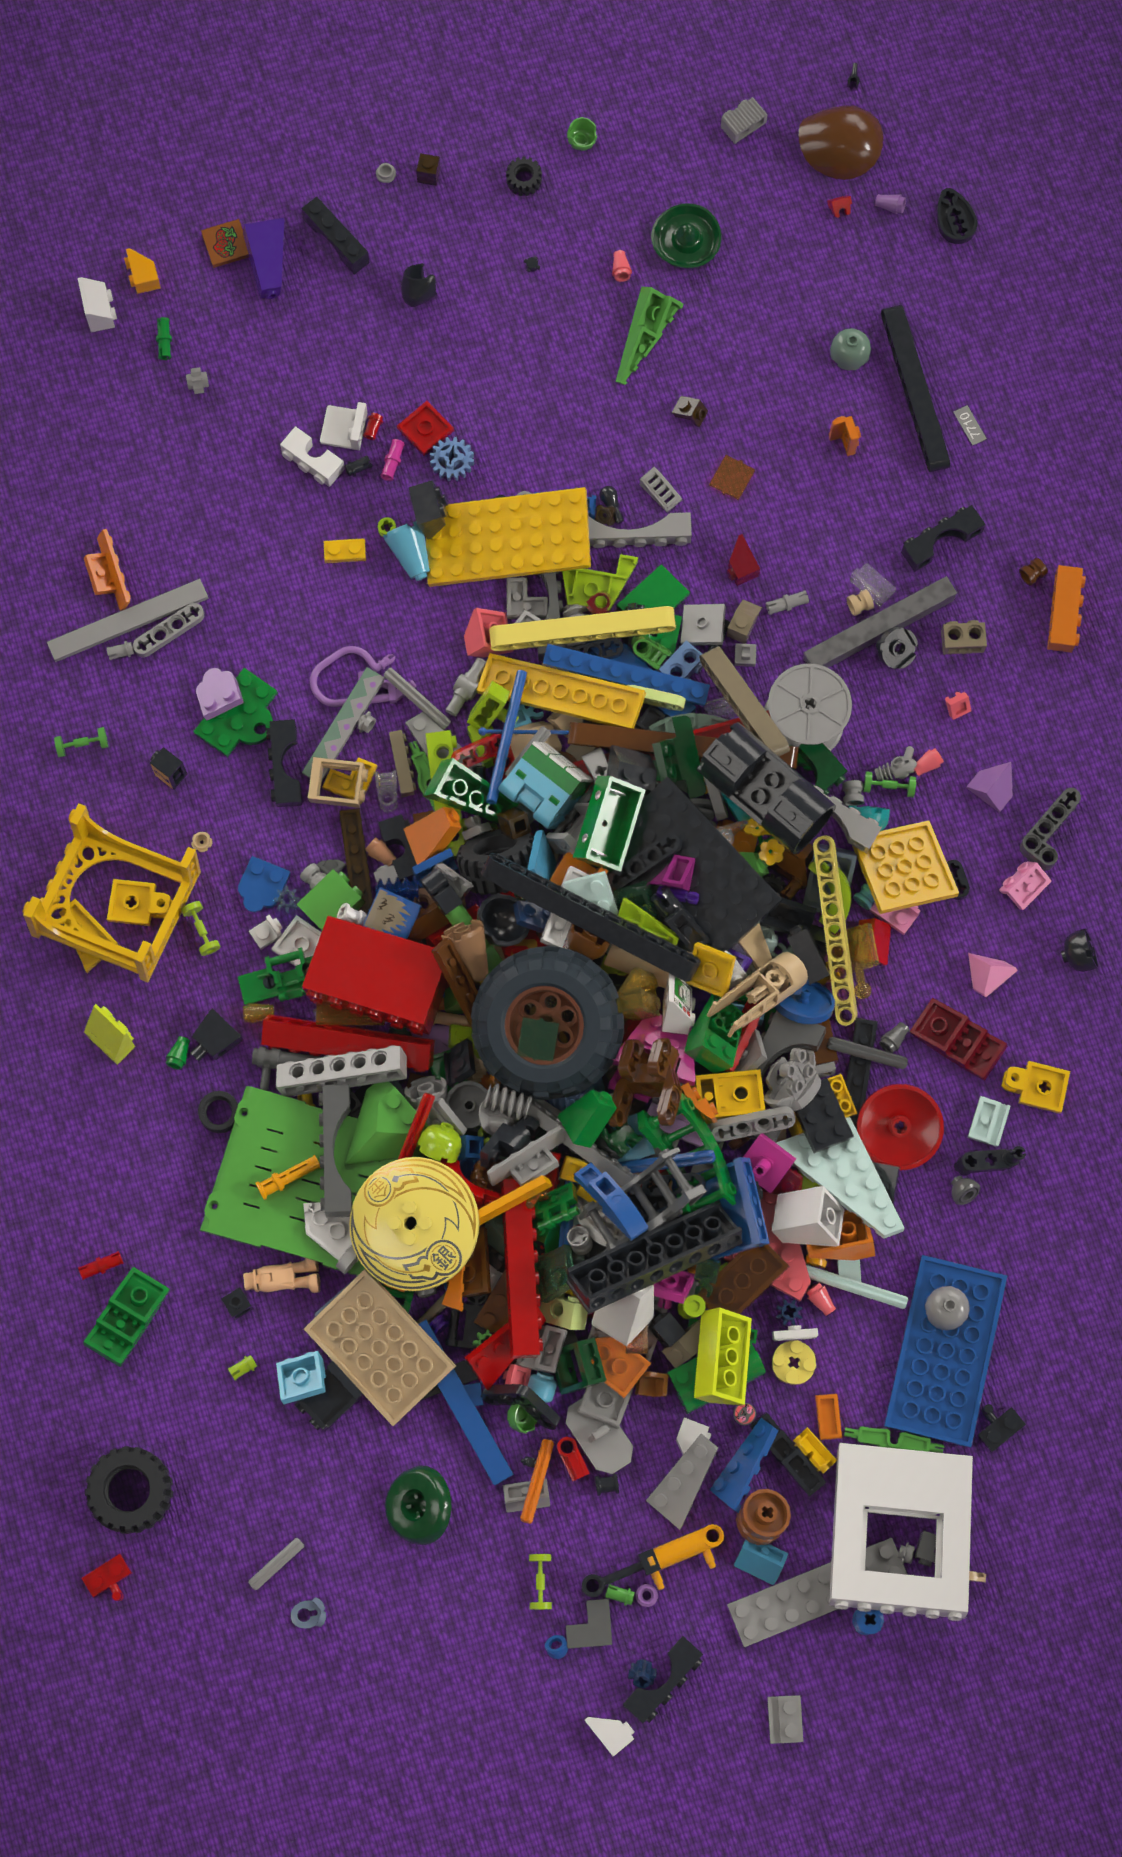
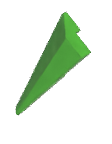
M641 287L617 374V383L626 385L627 378L632 372L637 370L638 363L648 355L662 336L663 329L668 323L673 321L674 314L678 309H682L683 303L671 296H665L652 287Z

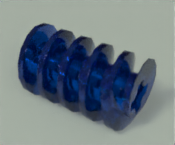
M407 876L404 877L403 883L396 877L393 884L390 878H387L386 884L379 878L377 885H375L376 894L381 887L401 897H408L413 902L416 897L420 903L419 884L416 876H413L411 882H409Z

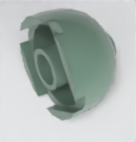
M854 328L840 331L834 337L830 348L832 360L834 359L838 367L848 371L857 370L866 364L871 352L870 340L866 334Z

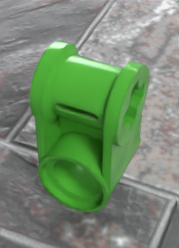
M646 635L634 636L631 640L634 653L657 670L661 668V664L666 657L672 654L666 647L656 643ZM639 642H646V646L643 649L636 648Z

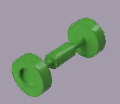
M98 728L99 737L89 739L88 737H83L64 744L61 736L54 737L58 757L65 756L64 748L86 746L90 745V742L100 741L102 749L108 748L105 728Z
M866 771L863 792L870 793L871 785H880L882 788L897 789L898 787L906 788L907 797L914 798L916 777L909 776L908 784H900L898 781L892 780L873 781L872 772Z

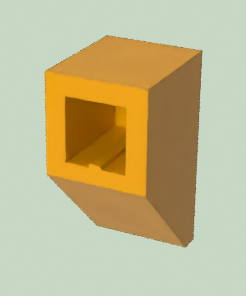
M130 248L126 249L128 257H125L124 260L127 270L131 269L132 275H128L131 287H136L137 294L160 289L154 261Z

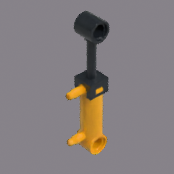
M711 1524L638 1554L640 1562L604 1577L595 1574L588 1575L582 1581V1591L588 1597H597L602 1593L606 1585L644 1570L646 1576L651 1575L657 1589L662 1590L664 1589V1584L659 1572L660 1570L700 1553H703L706 1563L712 1569L716 1567L711 1549L722 1543L724 1539L723 1530L718 1525ZM709 1530H715L718 1533V1540L716 1542H709L707 1540L706 1533ZM593 1579L599 1583V1589L596 1592H589L587 1590L586 1583L589 1580Z

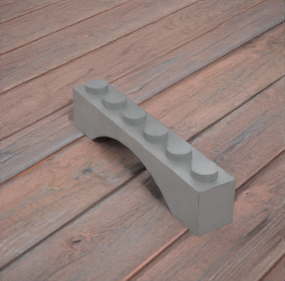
M670 513L653 525L631 530L608 527L588 516L590 546L594 548H603L611 545L617 548L626 545L643 547L647 544H654L655 546H665L666 544L684 546L687 543H691V513Z
M813 785V786H814L816 789H818L823 795H825V794H824V791H823L821 788H819V787ZM825 795L836 805L832 817L838 822L845 833L848 843L867 853L882 827L878 826L879 823L872 818L866 819L861 816L857 809L842 805L840 799L834 796L830 798Z

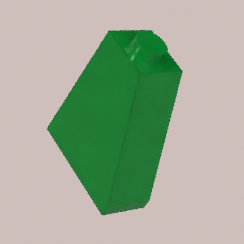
M591 1090L560 1112L558 1118L573 1144L591 1148L617 1107L612 1100V1096L607 1092Z

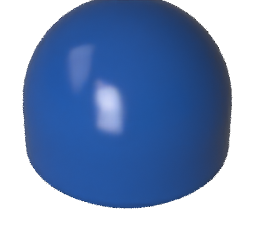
M561 1635L550 1637L545 1643L547 1654L553 1659L563 1658L568 1652L566 1639ZM558 1641L562 1643L558 1649H551L553 1642Z

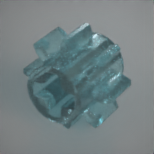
M285 886L284 891H276L279 897L274 898L273 901L279 902L277 910L284 908L286 913H288L291 907L295 910L297 909L294 901H300V897H295L296 889L290 891L288 886ZM284 895H288L289 899H292L289 904H285V901L281 900L284 899Z

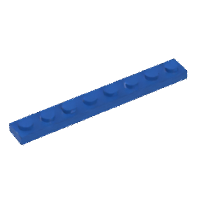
M547 644L542 664L543 666L625 686L636 685L680 695L686 699L685 702L705 706L710 687L708 684L552 644Z

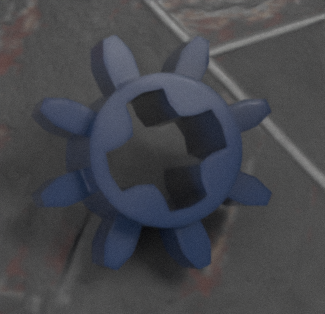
M784 1299L783 1308L781 1306L776 1307L780 1311L776 1319L781 1318L784 1321L783 1326L787 1322H791V1325L795 1326V1318L798 1320L802 1319V1316L798 1315L802 1307L795 1306L796 1300H793L792 1303H787ZM786 1308L794 1311L792 1318L789 1315H784Z
M643 1659L638 1660L636 1663H631L628 1679H633L634 1686L646 1688L650 1684H654L657 1669L652 1668V1662Z

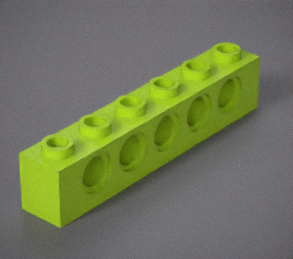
M451 730L425 733L431 780L441 761L450 759L454 752L453 748H457L456 735L452 736ZM441 749L449 751V755L444 759L437 756ZM434 800L435 811L442 807L454 808ZM454 808L459 814L461 829L458 831V840L450 842L445 850L450 848L454 859H457L456 856L459 848L467 841L464 840L462 832L467 830V826L464 822L466 818H462L461 810Z

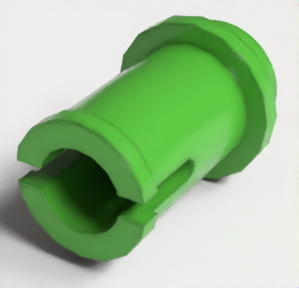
M609 1584L605 1598L622 1602L624 1606H627V1604L632 1605L635 1592L631 1591L630 1588L626 1590Z

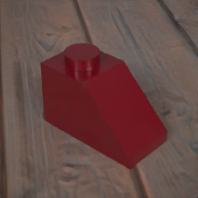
M743 534L737 538L727 569L729 579L731 581L734 580L737 586L759 577L760 567Z

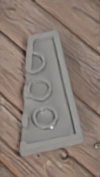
M422 712L405 723L428 758L425 733L444 730ZM457 743V748L453 749L454 751H456L457 749H460L462 747ZM441 749L437 756L444 759L449 755V751ZM460 755L459 762L463 764V759H465V758H467V757H470V758H472V757H471V755H468V756H462V755Z
M702 1433L646 1500L679 1530L683 1527L688 1512L718 1450V1447Z

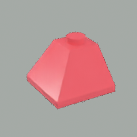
M481 608L473 610L464 634L468 656L484 658L488 657L489 653L500 655L514 651L491 650L489 629L493 626L508 624L506 612Z

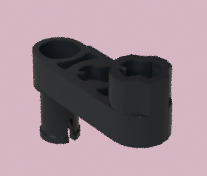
M1017 1146L1013 1150L999 1149L967 1152L958 1158L957 1162L954 1163V1168L962 1176L969 1175L970 1173L1005 1171L1006 1169L1013 1168L1020 1160L1025 1158L1026 1154H1022L1025 1152V1149ZM989 1158V1160H993V1163L990 1165L985 1159Z

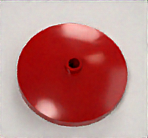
M898 1083L876 1090L865 1100L858 1114L857 1132L869 1157L874 1162L900 1166V1170H909L923 1165L936 1153L943 1139L944 1121L939 1106L927 1092L910 1084ZM899 1121L903 1122V1127L901 1129H898L895 1126L899 1123Z

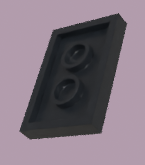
M828 1079L821 1080V1086L815 1097L803 1109L794 1111L813 1153L820 1152L854 1137Z

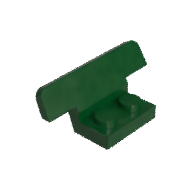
M685 715L672 717L676 737L652 744L660 781L662 782L667 776L673 782L686 779L690 799L702 796L706 792L703 776L697 771L701 764L691 720Z

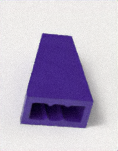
M279 218L244 224L243 235L260 299L276 298L280 295L282 287L284 219Z

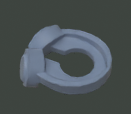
M315 1597L312 1601H303L295 1605L291 1611V1620L294 1625L305 1629L314 1626L322 1627L326 1620L323 1602ZM306 1608L309 1611L316 1610L318 1612L316 1616H311L306 1622L298 1619L300 1609Z

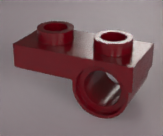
M597 592L586 601L588 604L587 609L592 614L610 613L608 607L611 604V597L607 592ZM598 596L605 597L607 605L604 607L598 606L596 598Z

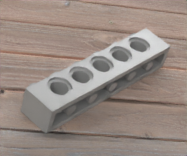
M392 1045L382 1049L348 1052L336 1056L328 1055L317 1059L308 1058L297 1062L288 1061L277 1065L276 1088L281 1095L289 1097L322 1092L323 1085L349 1084V1087L407 1079V1055L401 1046Z

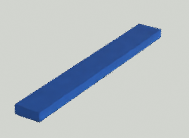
M427 1320L419 1323L418 1325L444 1352ZM453 1369L437 1385L495 1486L512 1476L513 1472L456 1371Z

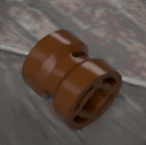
M1036 557L1030 561L1028 566L1024 565L1021 567L1019 574L1023 581L1031 586L1036 583L1038 578L1046 576L1048 570L1042 560Z

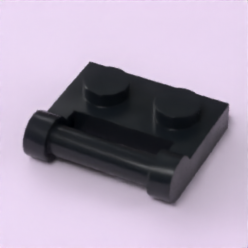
M463 1303V1311H466L463 1341L457 1340L460 1311L449 1308L451 1309L448 1339L445 1340V1346L465 1349L477 1348V1346L472 1345L473 1341H479L477 1333L479 1332L483 1335L487 1331L474 1323L483 1305Z

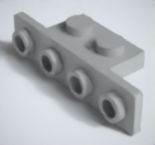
M558 1126L549 1130L539 1139L530 1142L520 1151L511 1154L504 1161L492 1166L487 1171L491 1185L494 1186L511 1175L521 1187L559 1167L558 1160L550 1150L565 1141L563 1129Z

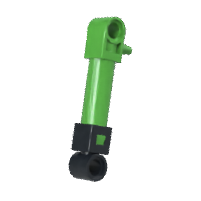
M438 867L420 879L426 891L452 926L464 922L465 925L471 924L470 920H473ZM485 939L488 971L490 973L503 960L493 945H490Z

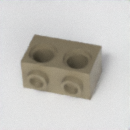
M971 620L967 623L950 621L943 624L941 630L943 655L985 652L987 647L985 622L979 623L977 620ZM975 633L979 638L972 639L969 634ZM955 634L958 639L952 640L948 635Z

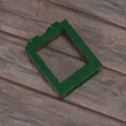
M595 1338L578 1341L562 1348L555 1371L561 1395L580 1391L607 1381ZM571 1351H574L582 1377V1382L578 1383Z

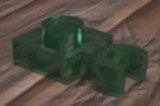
M709 1258L696 1265L694 1279L700 1280V1283L695 1288V1295L700 1293L701 1288L707 1290L706 1297L709 1298L712 1295L713 1287L710 1283H717L720 1260Z

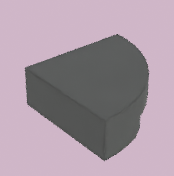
M323 860L317 866L322 873L327 875L332 869L339 873L346 867V864L340 860Z

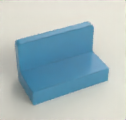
M745 1539L734 1566L774 1585L789 1553L770 1544L756 1545Z

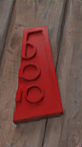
M537 1307V1314L541 1316L543 1325L546 1319L539 1307ZM508 1323L465 1357L486 1390L491 1388L514 1360L510 1359Z

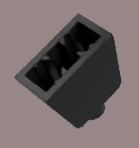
M212 1008L192 1035V1038L198 1045L190 1054L198 1062L207 1054L214 1060H217L241 1043L243 1039Z

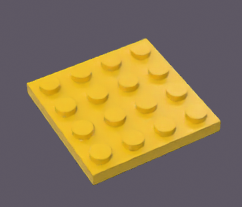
M930 821L880 831L867 853L852 845L879 914L957 897L959 894Z

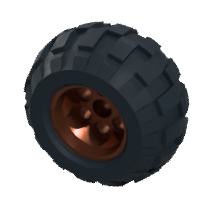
M555 946L529 948L513 954L500 962L487 975L479 987L480 989L473 1003L471 1013L473 1043L486 1070L505 1085L507 1089L515 1090L517 1094L523 1092L525 1096L529 1097L531 1095L534 1099L540 1100L567 1098L581 1093L595 1084L612 1066L614 1062L612 1059H616L624 1036L622 1001L608 974L591 961L590 958L578 952ZM549 995L556 997L557 1005L555 1007L547 1005L546 998ZM528 1003L535 1004L537 1008L535 1014L527 1013L526 1005ZM568 1009L574 1013L572 1021H566L563 1018L564 1010ZM545 1017L553 1018L552 1024L554 1026L552 1028L545 1027ZM528 1024L532 1026L533 1034L531 1036L523 1034V1025ZM561 1031H566L570 1034L569 1042L564 1043L559 1039ZM545 1038L549 1041L550 1047L548 1050H543L539 1047L540 1039Z

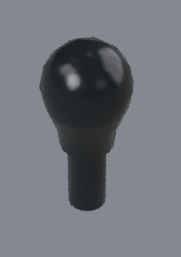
M612 486L603 487L599 493L601 501L607 507L613 506L616 511L613 517L616 524L624 522L618 508L619 503L616 489Z

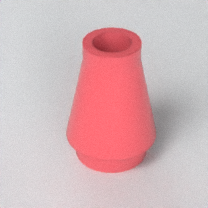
M623 250L615 251L613 254L612 275L616 281H627L632 274L631 267Z
M935 748L929 749L917 761V766L914 769L917 776L941 767L940 764L944 761Z
M818 1282L806 1291L807 1299L819 1308L825 1316L836 1309L825 1285L822 1286Z

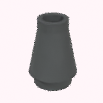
M899 1022L894 1028L884 1034L879 1042L881 1048L889 1053L898 1051L909 1031L908 1026Z

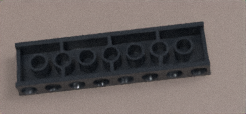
M718 1200L640 1235L632 1241L629 1240L567 1268L566 1283L588 1314L742 1244V1229L734 1224Z

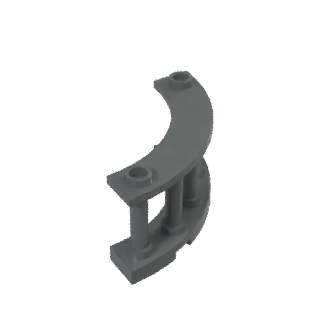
M679 1147L672 1150L667 1148L657 1155L659 1158L653 1164L621 1187L625 1194L630 1191L634 1192L649 1216V1222L646 1223L648 1230L640 1235L671 1222L683 1213L682 1208L688 1203L690 1206L693 1205L707 1192L702 1184L695 1188L692 1185L690 1186L676 1165L673 1158L680 1152ZM665 1165L682 1189V1196L680 1198H675L659 1173V1170ZM650 1177L653 1178L668 1202V1208L662 1213L655 1211L640 1187V1184ZM591 1201L583 1206V1212L578 1218L580 1221L588 1216L592 1218L607 1242V1248L603 1252L629 1241L630 1239L627 1236L620 1240L613 1237L598 1213L602 1206L598 1202Z

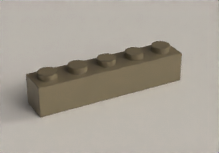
M402 730L389 732L401 796L415 795L416 785L412 783L411 779L414 778L413 770L410 771L409 769L411 760L407 758L409 753L408 746L404 744L406 736L402 734Z

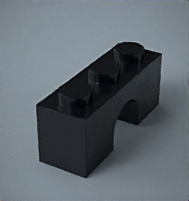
M402 814L378 822L381 835L387 847L397 844L405 849L404 854L400 858L392 860L401 885L416 880L412 867L417 864L404 828L410 826L408 819L404 820Z

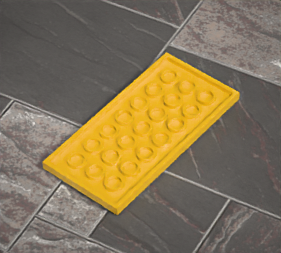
M585 487L448 504V506H445L447 517L444 518L446 525L431 539L426 538L430 572H427L429 587L591 568L587 490Z

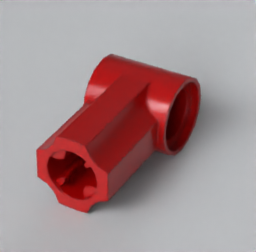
M571 1437L560 1439L557 1443V1452L572 1482L590 1474L576 1441ZM563 1441L572 1443L573 1450L571 1453L562 1452L561 1444Z

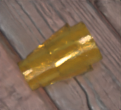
M248 1003L246 1006H242L244 1023L249 1022L253 1024L264 1020L269 1014L274 1015L273 1004Z

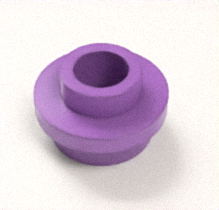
M650 1584L641 1585L636 1591V1600L643 1607L654 1605L658 1599L656 1588ZM643 1592H650L651 1598L649 1600L643 1599Z

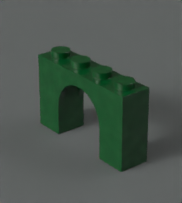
M823 743L814 745L801 744L798 746L799 755L814 772L815 786L821 788L825 795L830 793L828 789L833 785L838 787L846 780L844 777L847 773L846 768Z

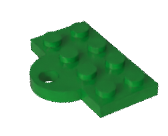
M243 668L236 677L244 703L208 721L204 718L193 731L196 736L226 757L230 755L239 742L247 745H257L266 741V732L264 734L255 733V728L259 725L270 728V721H273L267 706L278 694L277 690L246 668Z

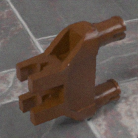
M811 844L803 848L799 854L791 853L784 846L785 850L782 853V861L775 862L771 866L768 865V867L790 880L788 885L780 892L781 897H787V899L792 900L800 889L807 887L806 866L814 856Z

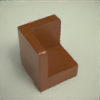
M644 1372L636 1383L635 1395L653 1398L666 1397L668 1374Z

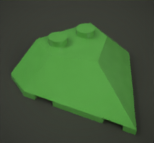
M389 1081L375 1083L366 1090L345 1165L396 1159L399 1157L417 1111ZM425 1123L423 1130L428 1127L427 1123ZM416 1146L413 1155H424L419 1151L421 1146Z

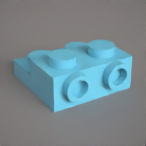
M318 1351L308 1352L305 1355L288 1358L276 1363L280 1398L283 1404L326 1392L324 1360Z

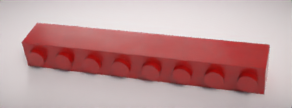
M269 1014L263 1020L261 1045H266L270 1049L286 1048L294 1053L305 1051L313 1056H320L322 1054L336 1056L348 1052H362L368 1049H382L395 1045L401 1046L407 1055L408 1068H413L416 1072H425L433 1065L435 1040Z
M504 1179L501 1182L502 1196L519 1188L520 1185L515 1179ZM531 1198L502 1213L510 1359L537 1358L540 1352L543 1351V1339L539 1338L538 1329L542 1328V1319L537 1314V1307H540V1294H536V1285H539V1273L535 1272V1263H538V1252L534 1250L533 1241L537 1239L536 1228H532V1220H535V1207L531 1206Z

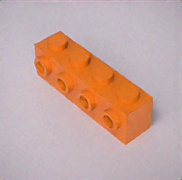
M1058 565L1056 569L1047 650L1072 653L1074 647L1079 644L1080 634H1076L1077 627L1081 625L1082 615L1078 613L1079 607L1082 608L1084 595L1080 594L1081 588H1084L1086 576H1082L1083 568Z

